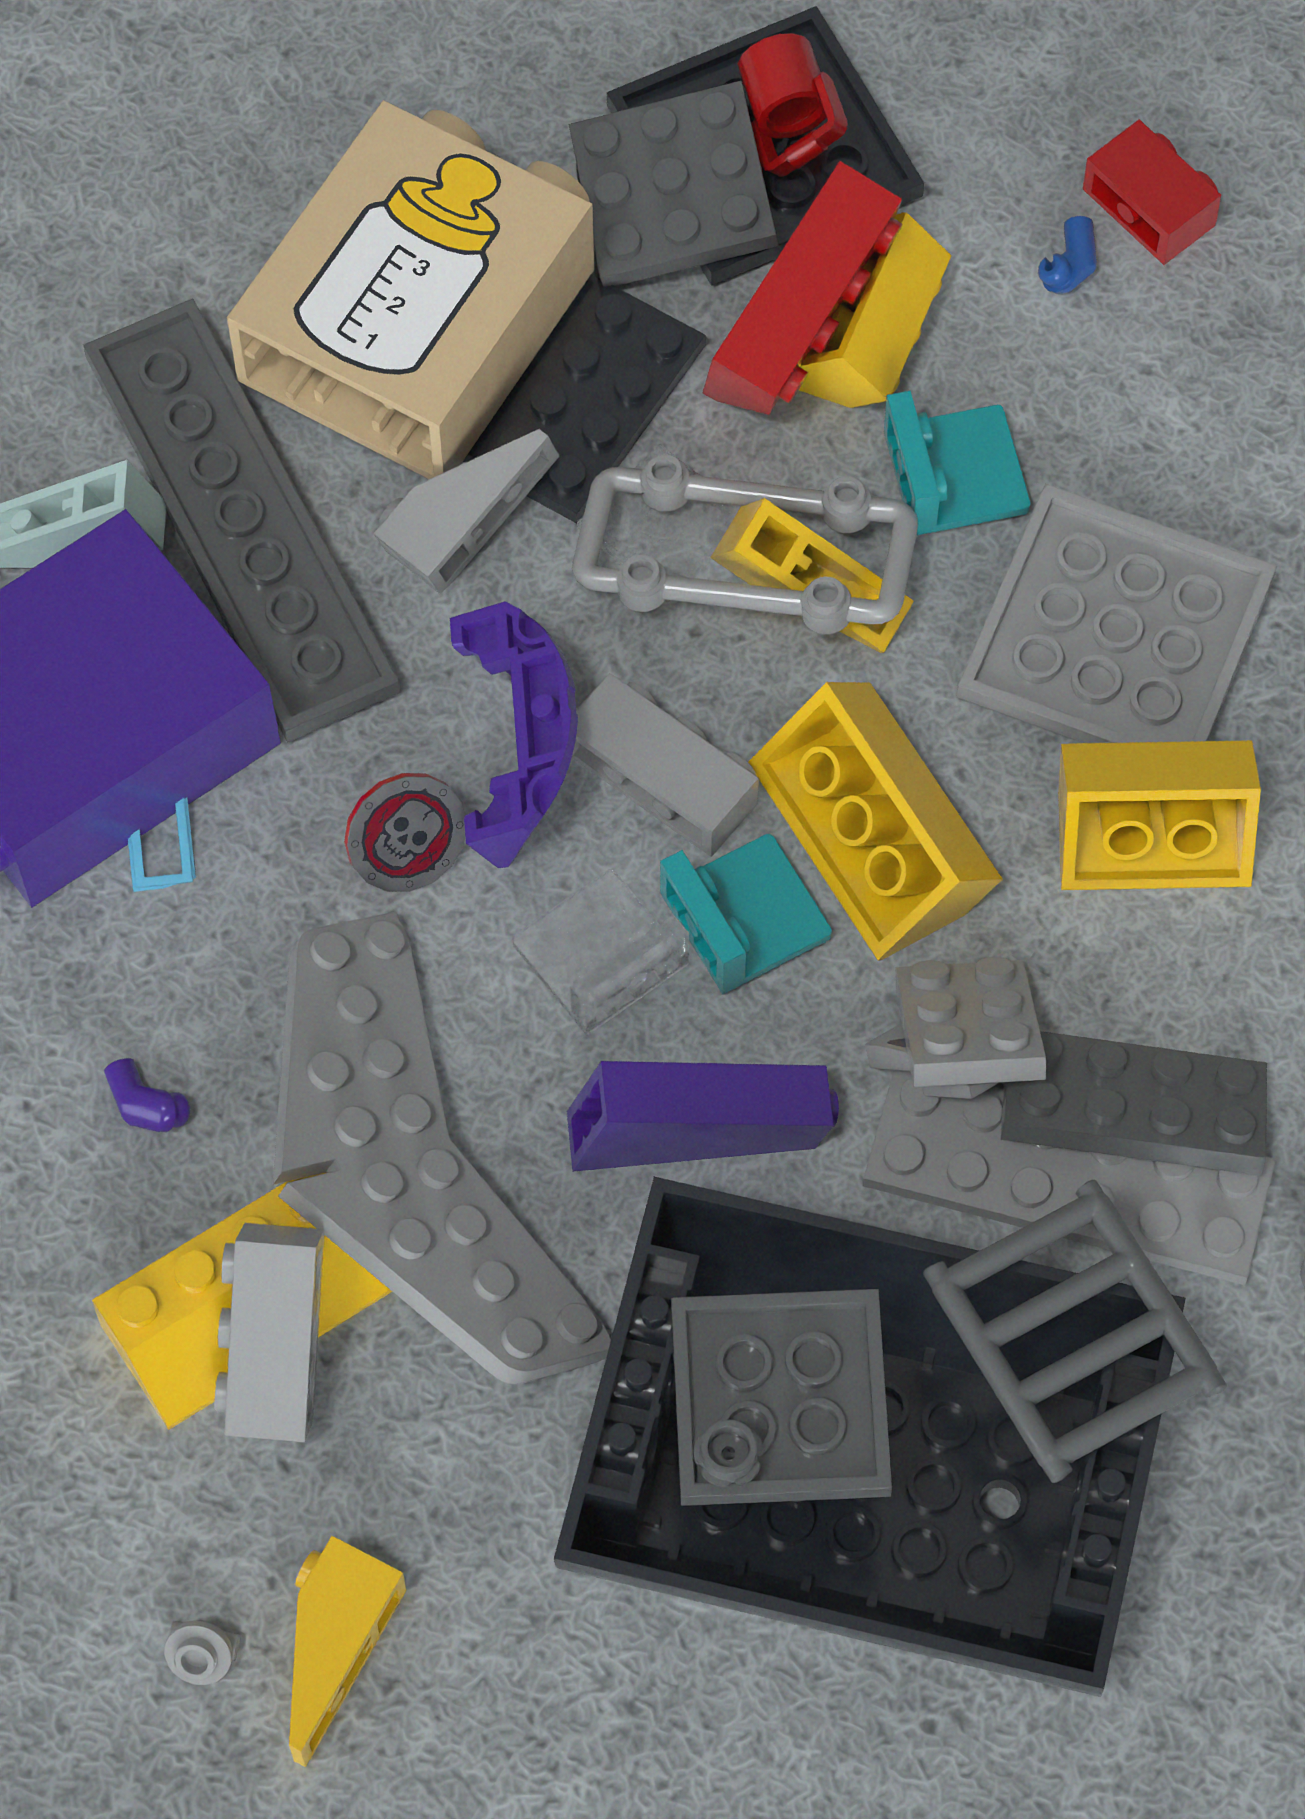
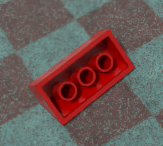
M839 161L714 355L702 394L717 402L770 415L779 399L789 404L808 375V372L800 367L811 349L822 354L835 334L840 322L833 319L832 316L843 299L853 305L872 274L864 269L867 261L875 250L885 255L900 232L903 224L897 221L895 217L902 199Z

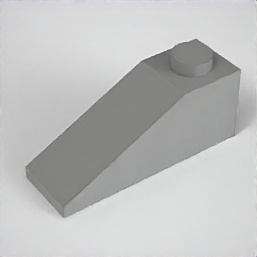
M540 429L535 430L414 486L404 498H397L386 507L379 519V528L373 534L388 554L441 594L559 458V454L549 436Z

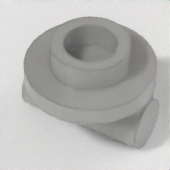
M193 1620L184 1623L173 1621L164 1648L165 1660L171 1671L180 1679L196 1685L212 1684L222 1679L228 1672L232 1661L236 1660L241 1635L222 1631L217 1626L205 1621Z

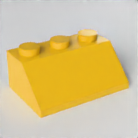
M907 212L896 214L895 219L902 223L903 226L886 254L882 255L875 250L864 266V269L872 274L857 300L852 305L843 299L832 316L840 324L825 350L820 354L811 349L800 366L808 372V375L799 391L849 408L885 402L886 396L896 391L900 383L902 369L912 347L921 335V325L933 298L941 289V279L952 256Z
M1252 740L1061 744L1058 787L1061 890L1251 887L1261 792Z

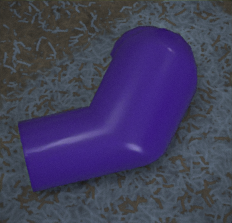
M119 1059L110 1063L104 1069V1074L121 1117L130 1126L156 1132H168L172 1128H179L187 1123L190 1117V1104L187 1098L179 1092L168 1093L165 1090L145 1087L133 1059Z

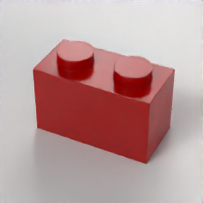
M1140 119L1087 158L1083 190L1163 265L1216 226L1221 194L1218 192L1213 180L1204 172L1195 171L1177 154L1175 147L1166 136L1161 133H1154Z

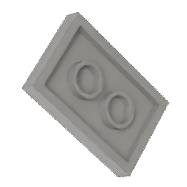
M987 957L979 960L977 963L945 964L940 961L927 960L918 962L913 966L895 967L896 993L914 1087L1046 1080V1055L1023 960L1010 961L1002 957Z

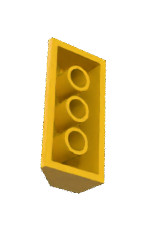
M826 682L748 761L877 960H883L965 916L1003 880L870 682Z
M326 1172L284 1182L92 1299L101 1327L168 1430L215 1401L218 1373H228L229 1349L218 1347V1328L222 1308H231L233 1284L222 1283V1259L225 1244L235 1243L244 1223L317 1229L278 1197V1195L288 1182L326 1174ZM325 1235L318 1337L392 1292Z

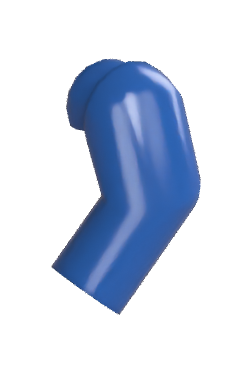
M1075 216L1064 222L1066 251L1062 255L1058 253L1053 254L1052 262L1046 257L1040 262L1038 275L1048 291L1057 294L1069 293L1095 271L1097 257L1094 226L1092 219L1089 217Z

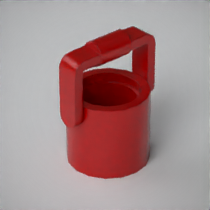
M790 33L767 37L750 46L742 54L738 62V69L755 118L751 123L759 159L765 170L779 177L786 176L827 150L830 144L845 134L848 126L847 119L835 85L828 74L820 72L811 43L804 36ZM826 118L828 119L824 125L816 130H812L785 149L784 153L777 156L771 137L789 138L797 136L817 127Z

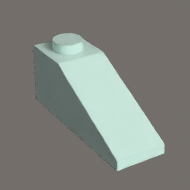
M128 460L0 503V568H34L125 509H127L161 551L164 544L165 502L162 496Z

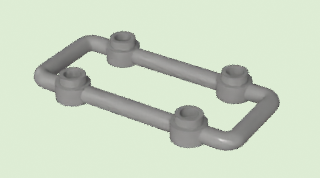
M659 455L652 458L643 469L611 467L602 471L594 478L590 487L572 562V572L577 582L583 587L594 591L618 593L621 602L627 608L638 612L656 609L667 599L802 616L805 625L810 630L820 634H833L844 629L849 622L882 624L892 620L899 614L907 586L918 529V518L913 508L907 503L896 499L873 497L866 485L859 479L851 476L835 479L825 491L689 475L686 466L677 458L670 455ZM614 492L640 493L644 502L652 509L658 511L676 510L683 506L688 499L744 506L765 498L783 511L823 515L825 523L831 529L841 533L857 532L863 529L870 521L892 523L893 529L879 598L872 600L851 597L847 587L832 577L817 578L804 591L666 575V571L661 563L651 556L642 554L630 557L620 569L598 567L597 562Z

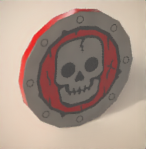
M401 773L379 781L359 798L348 817L344 843L350 864L366 883L387 892H410L433 883L452 867L464 847L465 811L462 801L446 782L426 773Z

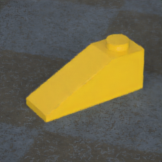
M765 498L740 507L710 557L749 585L804 591L815 579L832 577L847 587L851 597L877 600L882 584V578ZM905 595L899 614L888 622L882 624L849 622L839 632L880 653H884L914 600Z
M334 1536L330 1537L322 1553L313 1550L308 1555L295 1582V1586L300 1588L297 1598L289 1747L294 1762L304 1767L310 1761L406 1592L403 1572Z

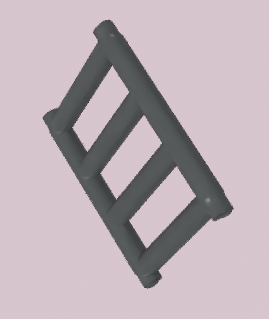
M1090 1180L1076 1191L1078 1198L949 1268L942 1261L927 1267L923 1272L937 1301L1036 1461L1044 1469L1052 1483L1061 1481L1073 1470L1070 1463L1201 1391L1208 1398L1221 1393L1227 1387L1226 1382L1217 1370L1215 1362L1110 1198L1103 1192L1096 1180ZM1090 1222L1094 1224L1113 1255L991 1321L983 1323L964 1290ZM1126 1278L1129 1279L1149 1310L1148 1312L1019 1381L999 1347ZM1162 1335L1166 1337L1185 1369L1057 1439L1054 1437L1035 1405L1158 1337Z

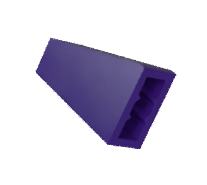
M601 1061L566 1111L572 1172L815 1149L837 1123L839 1114L838 1096L834 1089H829L827 1065Z

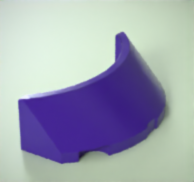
M504 601L450 618L451 643L456 651L462 656H478L482 667L491 675L506 671L511 676L518 770L491 778L489 793L494 798L489 807L482 814L475 810L464 816L466 844L497 868H507L511 865L554 801L572 759L578 725L575 684L563 652L552 636L540 624L521 609Z

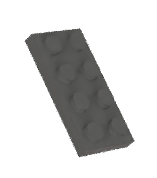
M1040 1031L1046 1055V1080L1004 1082L1001 1140L1262 1175L1266 1161L1267 1062Z

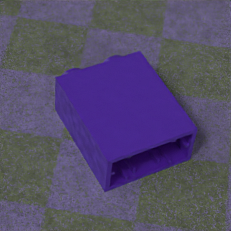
M127 509L121 511L0 589V872L3 871L31 908L128 845V838L140 829V836H142L175 814V803L187 797L189 805L281 744L269 683Z

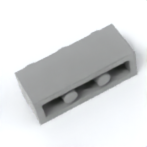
M609 673L576 710L578 725L572 758L710 857L714 855L758 804L759 778L756 776L752 766L738 754L733 752L724 754L706 741L703 732L690 720L684 717L675 719L660 709L652 695L640 685L629 682L626 685Z
M244 1223L235 1243L225 1244L222 1259V1283L233 1284L231 1308H222L218 1328V1347L229 1349L228 1373H218L214 1401L215 1412L225 1413V1436L305 1442L314 1415L325 1229Z

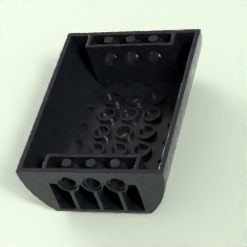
M654 1176L554 1555V1563L558 1569L1101 1697L1105 1687L1162 1413L1070 1463L1073 1470L1061 1481L1052 1483L1026 1445L923 1275L924 1270L931 1265L943 1261L949 1268L977 1253L979 1250ZM1020 1260L964 1290L985 1324L1078 1273ZM1117 1283L999 1348L1019 1381L1149 1310L1133 1285ZM878 1289L892 1483L891 1497L681 1506L671 1298ZM1172 1295L1183 1312L1186 1298ZM1162 1335L1037 1403L1035 1406L1057 1439L1167 1379L1170 1376L1175 1351L1166 1337ZM1003 1488L1010 1491L1016 1497L1019 1508L1014 1515L1008 1518H993L983 1510L980 1503L981 1496L990 1489Z

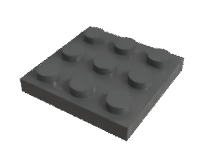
M741 81L568 124L580 182L588 194L589 202L593 205L594 250L603 287L619 286L779 246Z
M878 1289L671 1298L681 1506L891 1497L892 1483ZM720 1420L739 1421L753 1429L760 1437L763 1445V1453L758 1457L760 1470L754 1479L748 1483L738 1485L736 1482H733L728 1487H719L712 1485L702 1476L703 1468L694 1460V1445L697 1438L704 1434L714 1422ZM725 1449L722 1452V1457L726 1460H731L735 1457V1452L732 1449Z

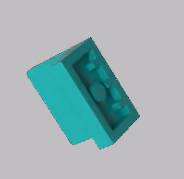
M911 390L886 396L884 436L902 501L911 506L917 515V535L1029 513L1031 502L1006 415L1001 405L986 406L928 418L926 412H916Z
M765 834L695 869L683 850L660 861V894L722 995L821 945L831 938L832 929L772 834Z

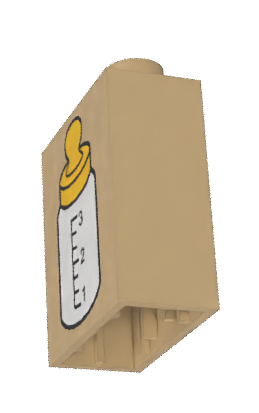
M383 100L227 316L237 381L427 479L460 466L594 271L593 205L589 202L587 192L572 175L556 165L535 161L530 163L526 170L487 152L477 132L453 114L441 110H431L421 119Z

